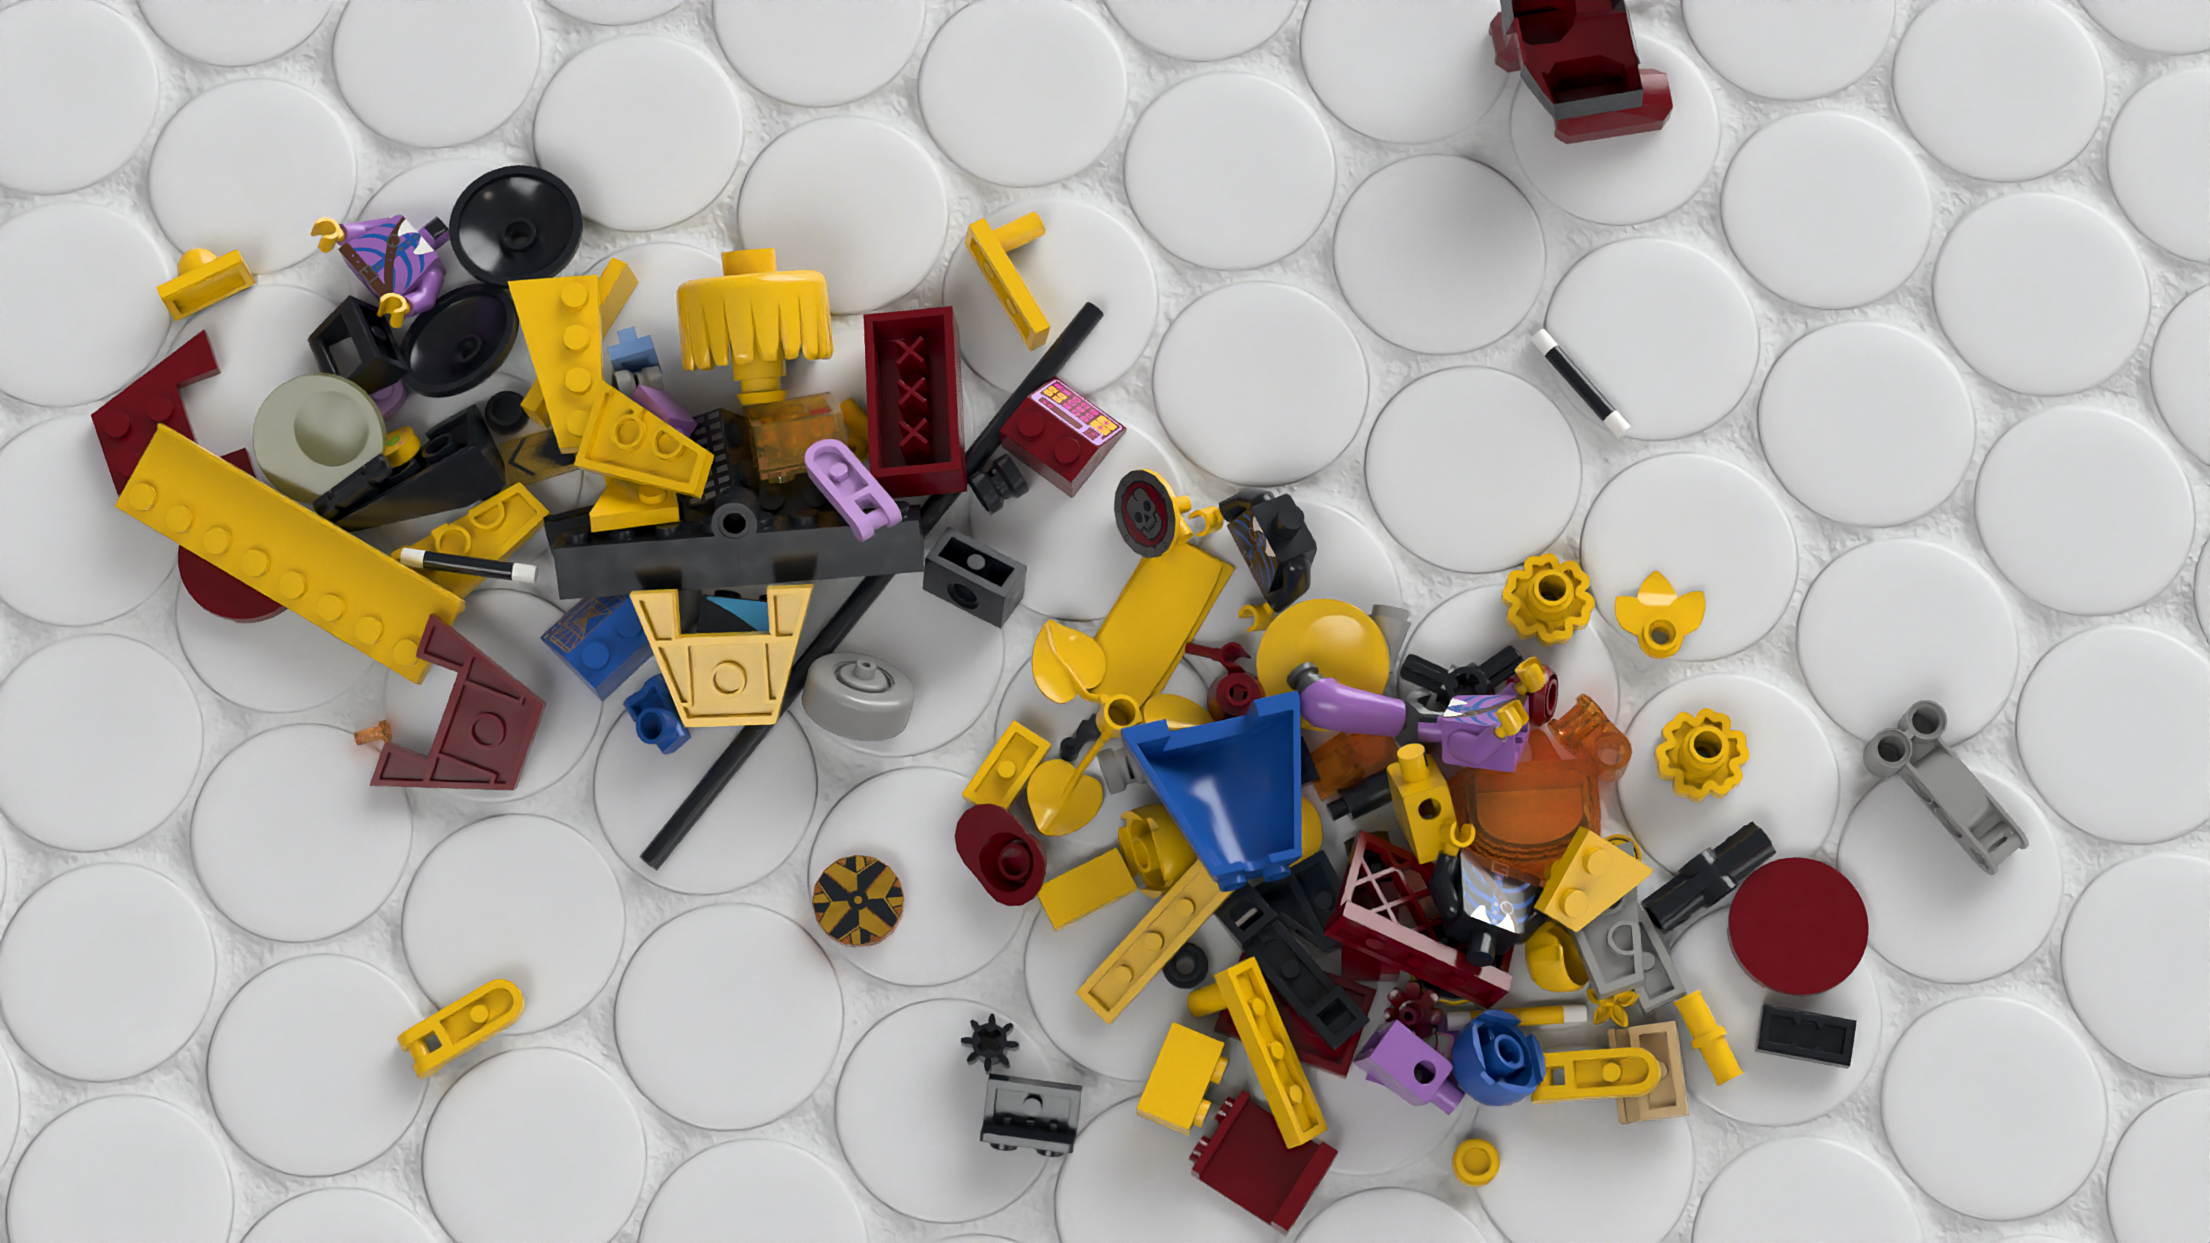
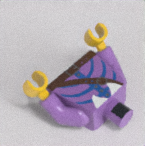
M403 215L338 224L335 220L328 217H321L316 220L310 235L313 237L317 235L323 236L318 244L319 250L323 253H328L333 250L336 243L341 246L338 250L347 266L380 302L377 315L381 317L384 314H390V325L393 328H400L406 318L430 310L435 306L444 282L443 277L446 274V269L435 251L450 240L449 229L440 218L436 216L418 231L414 229Z
M1530 657L1520 663L1515 669L1521 682L1517 684L1510 682L1498 695H1458L1452 697L1444 715L1420 714L1418 740L1421 742L1442 743V760L1446 764L1515 772L1529 739V695L1525 694L1527 692H1536L1544 686L1545 669L1537 657Z

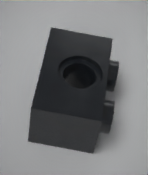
M947 527L925 557L922 589L1001 629L1023 599L1027 566Z

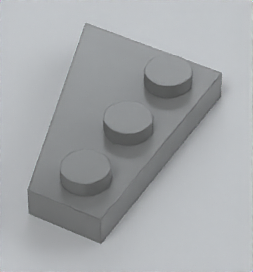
M1633 841L1616 846L1634 857ZM1637 886L1578 932L1568 928L1598 1001L1640 987L1644 982L1641 933L1637 912Z

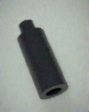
M1387 767L1338 790L1339 799L1326 804V809L1331 819L1336 821L1348 815L1353 821L1392 802Z

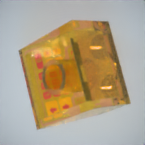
M830 392L784 399L781 402L742 406L743 416L748 424L751 439L749 443L755 469L761 480L768 479L770 483H784L795 479V474L807 472L805 453L815 442L824 439H834L841 441L848 447L843 412Z

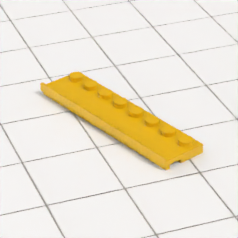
M160 423L157 425L158 429L116 502L115 507L411 682L422 685L433 663L415 656L430 614H436L452 627L458 614H462L466 605L464 603L466 601L166 425Z

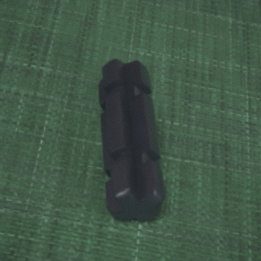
M378 454L365 464V468L360 467L331 488V493L327 491L313 501L312 506L319 516L329 521L342 511L341 507L346 509L375 488L376 482L380 484L393 475L395 470L391 462L383 454Z

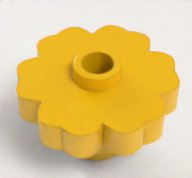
M1552 553L1528 557L1525 560L1523 570H1514L1508 574L1506 585L1501 595V601L1509 607L1506 615L1507 625L1515 629V633L1521 639L1527 640L1536 636L1537 641L1543 647L1568 643L1572 637L1573 630H1582L1587 627L1595 605L1593 596L1586 592L1590 584L1589 576L1584 571H1581L1580 566L1575 561L1569 560L1560 564L1557 557ZM1543 596L1551 597L1554 601H1548Z
M1709 708L1701 709L1696 717L1687 712H1680L1673 721L1668 722L1661 731L1663 743L1656 748L1654 760L1657 764L1658 776L1663 780H1673L1672 789L1676 796L1688 798L1695 803L1703 801L1708 793L1715 798L1722 799L1742 781L1743 774L1740 768L1746 764L1750 758V753L1746 746L1745 734L1739 730H1730L1731 720L1728 715L1716 713ZM1696 751L1705 752L1708 758L1701 757Z

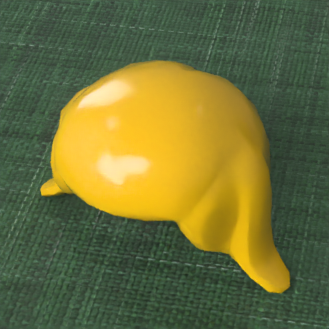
M1546 921L1525 943V961L1528 973L1532 981L1542 989L1551 992H1574L1583 989L1588 983L1589 977L1571 935L1562 924L1556 921Z

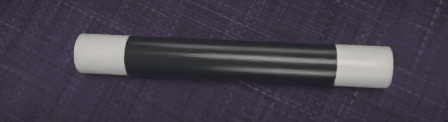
M1544 328L1532 336L1530 341L1618 439L1623 437L1631 429V426Z
M403 548L400 557V563L407 567L536 584L538 578V566L409 548Z

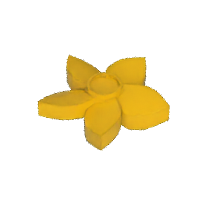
M1593 988L1586 990L1589 1000L1594 1004H1599L1594 1013L1593 1025L1605 1023L1611 1016L1616 1024L1628 1027V1016L1623 1007L1633 1005L1640 995L1629 990L1598 1001Z

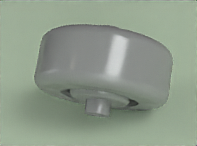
M836 652L823 655L810 665L801 701L808 717L817 725L833 734L859 741H883L896 737L906 728L915 699V688L903 671L887 661L861 653Z

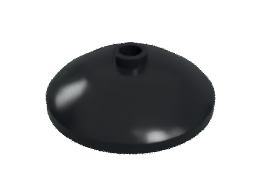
M525 165L498 168L474 180L457 199L449 221L450 241L459 263L477 280L502 289H510L507 281L555 277L575 256L583 234L581 209L576 196L569 186L559 177L546 170ZM524 236L528 238L524 244L517 245L514 243L518 237Z
M481 283L462 286L439 297L432 309L418 315L403 338L400 352L409 370L402 376L404 381L418 394L431 398L459 395L484 383L503 365L516 341L519 330V317L514 301L501 288Z

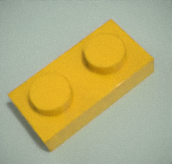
M1013 719L963 791L962 798L974 806L991 803L1004 807L1009 811L1027 785L1033 771L1043 762L1052 749L1051 744Z

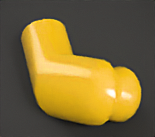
M850 397L837 407L835 413L850 428L848 442L845 445L860 462H865L869 459L867 414Z

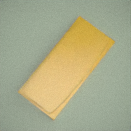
M1176 541L1173 549L1164 556L1154 558L1142 557L1094 637V640L1102 648L1106 657V674L1096 688L1087 691L1100 696L1107 694L1109 698L1117 694L1128 695L1137 702L1140 715H1142L1144 704L1149 699L1160 695L1185 654L1187 642L1191 643L1234 572L1235 567L1188 541L1183 544H1178Z

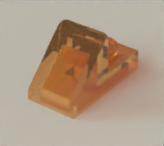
M1344 731L1338 733L1310 753L1321 781L1312 784L1320 801L1327 800L1337 795L1338 790L1380 771L1390 764L1398 762L1397 752L1399 748L1394 738L1352 733L1347 736Z

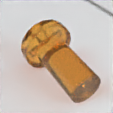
M382 720L379 721L377 727L354 732L355 742L357 745L381 739L384 743L390 742L392 740V730L388 721Z

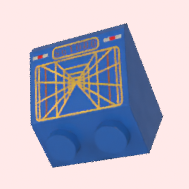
M629 595L582 598L540 637L602 702L654 655Z

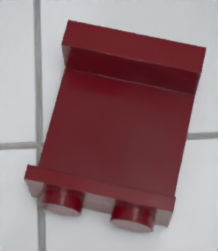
M1242 1090L1236 1100L1228 1096L1214 1118L1220 1125L1212 1138L1209 1139L1203 1135L1189 1156V1160L1195 1163L1191 1169V1175L1284 1236H1287L1333 1164L1338 1151L1323 1141L1318 1145L1312 1140L1288 1149L1274 1116L1251 1102L1250 1094Z

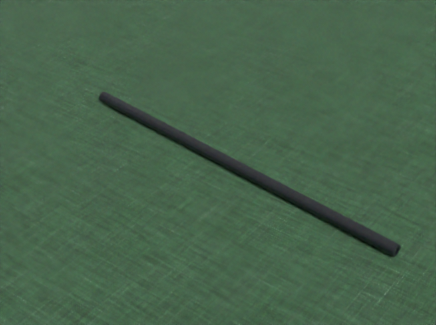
M1090 302L1085 303L965 452L967 477L980 470L1000 446L999 430L1025 398L1058 374L1103 318L1104 314L1097 306ZM962 492L930 495L920 508L923 540ZM896 574L865 576L792 667L779 719L804 689L810 665L819 657L835 651ZM745 725L639 856L640 859L657 871L774 725Z

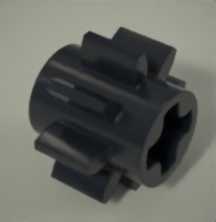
M990 1014L988 1023L979 1025L977 1021L972 1019L970 1021L974 1031L972 1038H961L962 1046L973 1048L974 1050L966 1059L967 1064L970 1066L979 1060L984 1063L986 1075H990L992 1065L1001 1063L1007 1069L1010 1068L1009 1060L1006 1057L1008 1051H1017L1020 1048L1019 1043L1007 1041V1036L1014 1029L1013 1024L1008 1023L1001 1028L996 1025L994 1014ZM985 1035L990 1039H995L999 1036L998 1045L1000 1050L996 1053H993L990 1049L981 1052L983 1048L981 1038Z

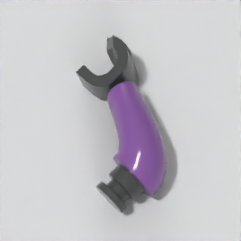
M1313 662L1300 664L1287 677L1286 681L1290 688L1295 691L1298 690L1300 716L1314 727L1347 733L1395 737V741L1401 747L1414 743L1423 745L1426 754L1435 751L1438 744H1440L1438 742H1421L1418 740L1420 714H1445L1425 708L1432 695L1427 687L1410 692L1403 702L1399 699L1339 684L1332 677L1325 678L1322 674L1318 673L1319 670Z

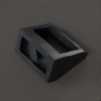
M349 295L308 337L307 341L320 372L341 376L329 346L351 337L362 363L346 379L354 382L365 390L368 395H371L397 383L409 370L385 315L379 317L377 315L378 307Z

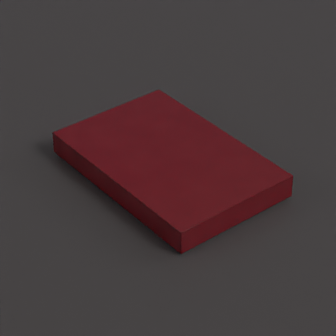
M1243 952L1241 953L1239 962L1248 959ZM1324 971L1336 986L1339 984L1368 1017L1377 990ZM1264 978L1299 1062L1346 1079L1364 1027L1333 1051L1295 1013ZM1228 1008L1221 1010L1214 1032L1241 1041Z

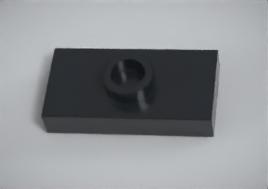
M1764 1003L1761 1006L1755 1052L1848 1069L1851 1065L1857 1020Z

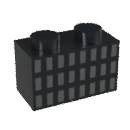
M723 408L692 417L698 425L689 438L712 453L714 459L701 499L686 495L688 508L713 515L718 495L730 487L747 488L757 497L755 485L757 484L758 477L751 461L749 449L751 433L745 417Z

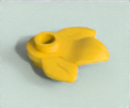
M1653 571L1644 580L1638 591L1637 598L1617 596L1615 599V616L1619 625L1626 632L1636 636L1641 650L1654 659H1667L1675 655L1682 645L1683 637L1700 627L1705 613V597L1702 591L1689 592L1677 598L1675 590L1659 571ZM1655 631H1661L1666 634L1668 641L1665 644H1657L1653 641L1651 634Z

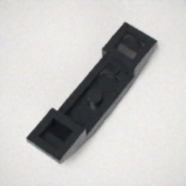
M1248 881L1244 887L1235 890L1213 913L1247 958L1255 957L1263 977L1333 1051L1338 1049L1370 1022L1367 1015L1339 984L1335 985L1278 920V915Z

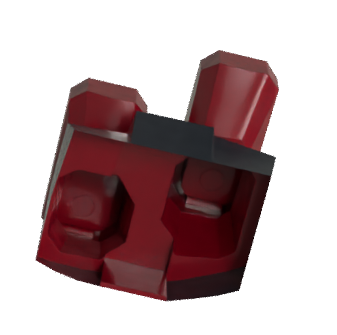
M1500 0L1501 12H1498L1490 22L1488 30L1489 35L1492 36L1495 64L1506 72L1521 70L1520 76L1527 87L1553 117L1555 124L1554 136L1565 144L1656 131L1661 130L1669 120L1673 103L1667 75L1655 69L1638 68V65L1641 64L1630 13L1624 0Z

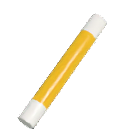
M1585 1003L1500 1009L1516 1016L1522 1021L1516 1025L1517 1027L1587 1022V1007ZM1486 1010L1446 1012L1447 1031L1461 1030L1466 1024Z

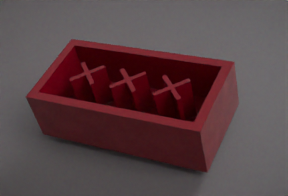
M953 306L863 314L870 474L892 499L967 492L960 335Z

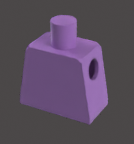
M1398 1020L1379 1025L1352 1062L1415 1107L1426 1105L1431 1101L1446 1114L1450 1115L1465 1095L1462 1089L1446 1078L1454 1066ZM1415 1066H1417L1422 1073V1079L1420 1082H1418L1414 1076Z

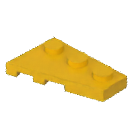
M601 379L574 466L581 470L701 499L714 455Z

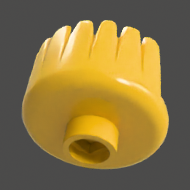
M775 248L722 252L723 276L689 280L683 282L676 291L683 368L686 371H696L697 367L700 370L712 371L715 363L717 366H727L729 363L730 342L733 381L740 380L741 394L735 395L741 405L784 401L787 390L781 389L780 377L787 376L785 358L787 360L796 359L799 354L800 344L802 345L803 355L808 360H820V358L830 360L833 355L834 348L826 278L817 270L777 271Z

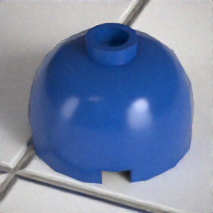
M1500 1009L1486 1010L1466 1024L1458 1032L1450 1052L1451 1064L1454 1066L1452 1070L1463 1091L1475 1101L1487 1106H1510L1521 1101L1537 1090L1536 1086L1544 1080L1546 1074L1545 1058L1539 1042L1533 1033L1526 1037L1516 1026L1522 1021L1516 1016Z

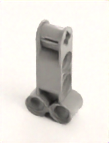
M1920 700L1914 703L1901 717L1897 729L1885 728L1875 735L1864 749V765L1874 776L1881 778L1891 777L1898 773L1972 860L1983 871L1994 875L1998 871L1997 866L2018 848L2023 850L2029 846L2028 839L2016 822L1940 737L1947 726V715L1943 707L1931 700ZM1913 716H1922L1929 720L1932 726V733L1923 734L1918 732L1912 723ZM1888 744L1895 748L1898 755L1897 762L1883 760L1878 753V745ZM2002 837L2006 838V841L1994 851L1988 852V849Z

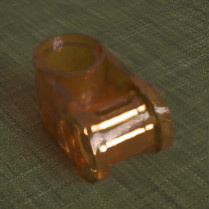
M1581 693L1575 698L1576 705L1559 720L1553 718L1547 723V727L1558 743L1568 752L1572 753L1595 778L1604 782L1617 781L1623 777L1628 769L1632 755L1631 743L1606 717L1602 709L1590 697ZM1605 748H1611L1620 754L1622 760L1614 765L1605 764L1598 757V752Z

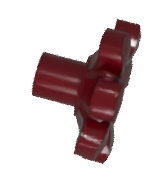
M1409 980L1405 985V992L1399 987H1394L1387 995L1388 1001L1394 1006H1389L1385 1009L1384 1018L1386 1022L1398 1020L1410 1031L1414 1030L1420 1039H1425L1432 1035L1433 1028L1431 1024L1438 1025L1443 1020V1011L1433 1007L1440 999L1439 992L1435 988H1429L1422 993V984L1418 980Z

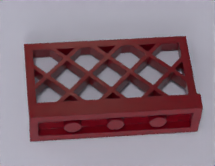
M1360 830L1354 838L1335 911L1327 919L1323 935L1479 1006L1490 1009L1510 991L1513 976L1508 974L1515 944L1504 955H1495L1497 958L1496 967H1478L1466 960L1468 944L1457 941L1459 946L1451 948L1440 943L1433 929L1442 926V917L1429 922L1417 901L1430 896L1429 882L1435 863L1430 861L1419 864L1415 854ZM1365 849L1378 854L1386 869L1372 874L1363 858ZM1411 869L1420 873L1427 888L1413 893L1402 872ZM1391 876L1402 898L1387 903L1376 881ZM1365 886L1376 908L1367 910L1352 903L1351 899L1354 890ZM1406 905L1418 927L1409 929L1400 925L1392 910Z

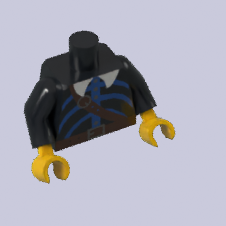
M1252 487L1219 502V508L1209 506L1195 510L1189 515V520L1200 516L1205 519L1206 527L1204 531L1196 533V536L1199 537L1218 532L1222 529L1224 520L1229 522L1227 527L1266 600L1264 604L1245 605L1240 609L1238 613L1240 619L1255 616L1254 624L1247 629V632L1266 631L1274 620V612L1282 613L1307 592L1311 584V566L1317 552L1316 542L1304 521V513L1296 506L1292 497L1288 493L1275 497L1270 491Z
M1448 820L1439 829V836L1445 844L1444 851L1439 850L1429 882V893L1439 915L1442 916V927L1445 935L1468 944L1466 960L1470 964L1478 967H1487L1493 964L1495 955H1504L1514 944L1522 945L1526 943L1539 927L1546 922L1548 916L1535 909L1534 906L1561 858L1552 859L1545 865L1544 877L1547 882L1544 887L1539 886L1540 877L1463 848L1459 850V847H1466L1474 841L1475 828L1472 824L1464 823L1460 836L1456 840L1454 830L1457 821Z

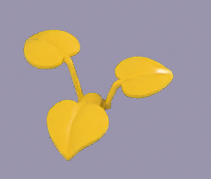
M1053 620L1045 622L1033 646L1031 664L1035 684L1046 698L1057 704L1068 703L1077 694L1084 701L1100 704L1101 707L1096 714V725L1101 735L1076 769L1065 760L1052 759L1041 763L1033 771L1027 783L1026 796L1037 831L1043 836L1048 837L1065 836L1083 828L1097 815L1103 800V788L1098 780L1083 773L1110 738L1121 737V728L1166 719L1169 731L1171 732L1215 722L1210 713L1203 707L1175 694H1161L1149 699L1144 704L1142 715H1140L1137 702L1128 695L1117 694L1109 698L1107 694L1100 696L1089 693L1087 690L1096 688L1105 677L1107 666L1105 654L1099 644L1090 636L1078 630L1065 627Z

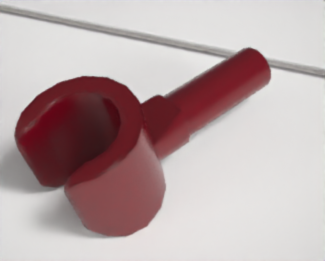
M1187 642L1185 646V653L1220 662L1228 672H1246L1240 665L1234 662L1240 657L1252 658L1236 642H1229L1222 648H1212Z

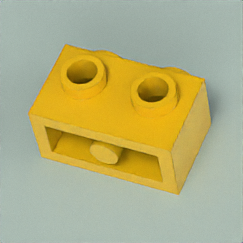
M1172 1022L1136 1108L1137 1115L1186 1136H1189L1193 1125L1202 1128L1212 1103L1204 1099L1211 1082L1220 1084L1230 1060L1222 1056L1225 1043Z

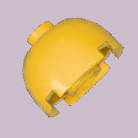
M1154 803L1122 813L1120 819H1126V826L1118 828V841L1122 858L1132 878L1136 877L1139 872L1142 881L1146 885V887L1139 890L1152 899L1165 895L1198 859L1162 803Z

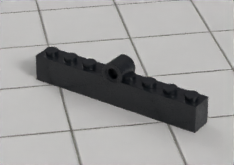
M738 486L722 491L715 501L713 515L706 516L698 522L682 523L680 520L679 522L591 532L590 527L584 525L566 528L563 532L557 533L553 546L560 600L629 595L632 591L678 589V591L924 572L925 551L920 504L909 505L906 501H894L901 512L902 521L890 528L886 525L874 531L875 535L864 542H860L855 537L850 525L837 510L818 512L814 508H801L794 510L788 515L773 516L770 512L760 511L759 500L752 491ZM866 508L862 511L865 514H868L869 512L875 510V508ZM739 513L744 518L733 519L728 514Z

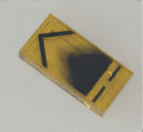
M553 428L499 443L510 486L518 482L525 486L580 470V468L574 466L577 453H561Z

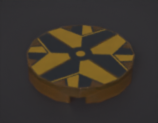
M853 855L838 859L822 872L814 886L812 906L818 925L830 939L846 947H869L881 943L894 933L903 918L905 897L900 879L889 865L874 857Z

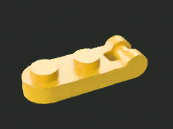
M495 979L485 983L401 1033L397 1037V1041L404 1052L409 1051L415 1062L412 1068L417 1077L424 1079L433 1075L447 1063L515 1024L525 1010L523 993L514 983L506 979ZM436 1034L442 1046L431 1052L425 1041Z
M1637 1047L1543 1053L1546 1074L1544 1080L1536 1086L1537 1090L1531 1093V1103L1551 1104L1563 1101L1647 1095L1657 1087L1660 1081V1065L1650 1052ZM1564 1069L1565 1085H1553V1070Z

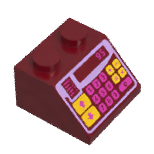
M1054 377L1028 395L999 431L1002 448L1073 498L1124 435L1127 428L1063 381Z

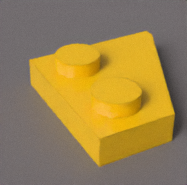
M614 477L589 513L591 532L680 521L675 492Z
M1579 826L1534 908L1563 926L1578 932L1649 877L1653 869L1594 832Z

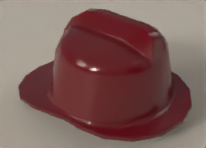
M987 803L977 804L966 810L957 822L954 835L957 852L964 864L996 902L1006 906H1021L1033 900L1041 890L1046 875L1047 856L1042 843L1034 835L1029 834L1020 822L1004 807Z

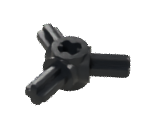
M1511 645L1479 666L1473 662L1463 667L1452 664L1448 670L1417 655L1409 654L1404 660L1399 676L1422 688L1427 687L1429 691L1437 694L1435 701L1444 705L1447 709L1452 697L1457 696L1458 685L1463 684L1464 690L1467 685L1474 689L1472 695H1495L1494 688L1516 674V667L1524 659L1520 652Z

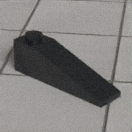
M476 404L467 407L427 431L425 435L429 441L420 447L415 456L406 463L395 467L393 475L380 484L376 482L375 488L346 509L341 507L342 511L329 521L350 533L468 507L479 500L486 501L497 495L502 487L506 486L505 464Z

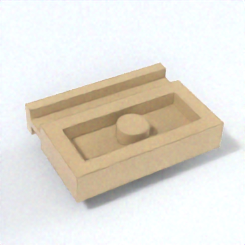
M1668 1021L1632 1026L1625 1029L1607 1030L1610 1049L1626 1047L1643 1048L1656 1058L1661 1069L1660 1081L1657 1087L1649 1094L1639 1097L1616 1098L1619 1123L1625 1125L1633 1122L1690 1116L1677 1022Z

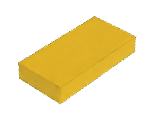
M1116 847L1044 883L1037 897L1056 932L1138 891V888Z

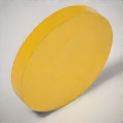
M1311 599L1289 607L1272 621L1265 631L1258 648L1257 676L1258 681L1264 688L1266 697L1295 691L1287 684V677L1294 668L1305 662H1313L1319 670L1318 673L1322 674L1325 678L1332 677L1339 684L1382 696L1389 680L1390 655L1381 630L1364 611L1341 600ZM1300 716L1301 728L1313 731H1331L1314 727Z

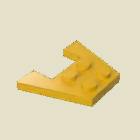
M814 584L768 586L769 631L681 634L678 589L632 591L629 594L684 727L774 725L777 723Z

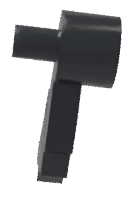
M1092 714L1089 720L1081 721L1077 729L1076 738L1067 737L1062 740L1059 754L1063 760L1067 762L1076 760L1086 743L1097 741L1100 737L1101 732L1096 725V714Z

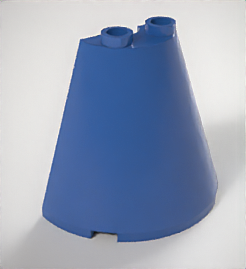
M1298 690L1255 699L1244 716L1171 732L1169 731L1166 719L1121 728L1120 736L1123 746L1211 879L1218 883L1221 892L1242 888L1247 884V880L1263 876L1265 882H1273L1291 874L1289 865L1302 857L1301 727Z

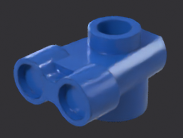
M662 673L649 678L641 690L630 695L623 702L632 720L636 722V732L641 741L646 744H656L664 755L674 753L691 738L688 727H684Z

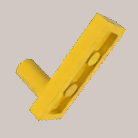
M1032 211L999 228L991 230L985 218L969 224L964 244L1031 352L1046 344L1051 326L1006 253L1045 235L1043 222L1039 215Z

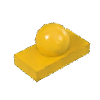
M195 248L188 250L180 257L177 263L178 277L157 286L156 289L173 319L179 321L254 285L256 282L238 249L217 258L215 254L207 249Z

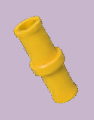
M1700 989L1673 1002L1675 1007L1677 1006L1694 1039L1690 1041L1691 1046L1694 1050L1699 1049L1716 1080L1717 1086L1743 1074V1070L1740 1069L1723 1036L1727 1034L1726 1029L1723 1025L1718 1026L1701 995Z

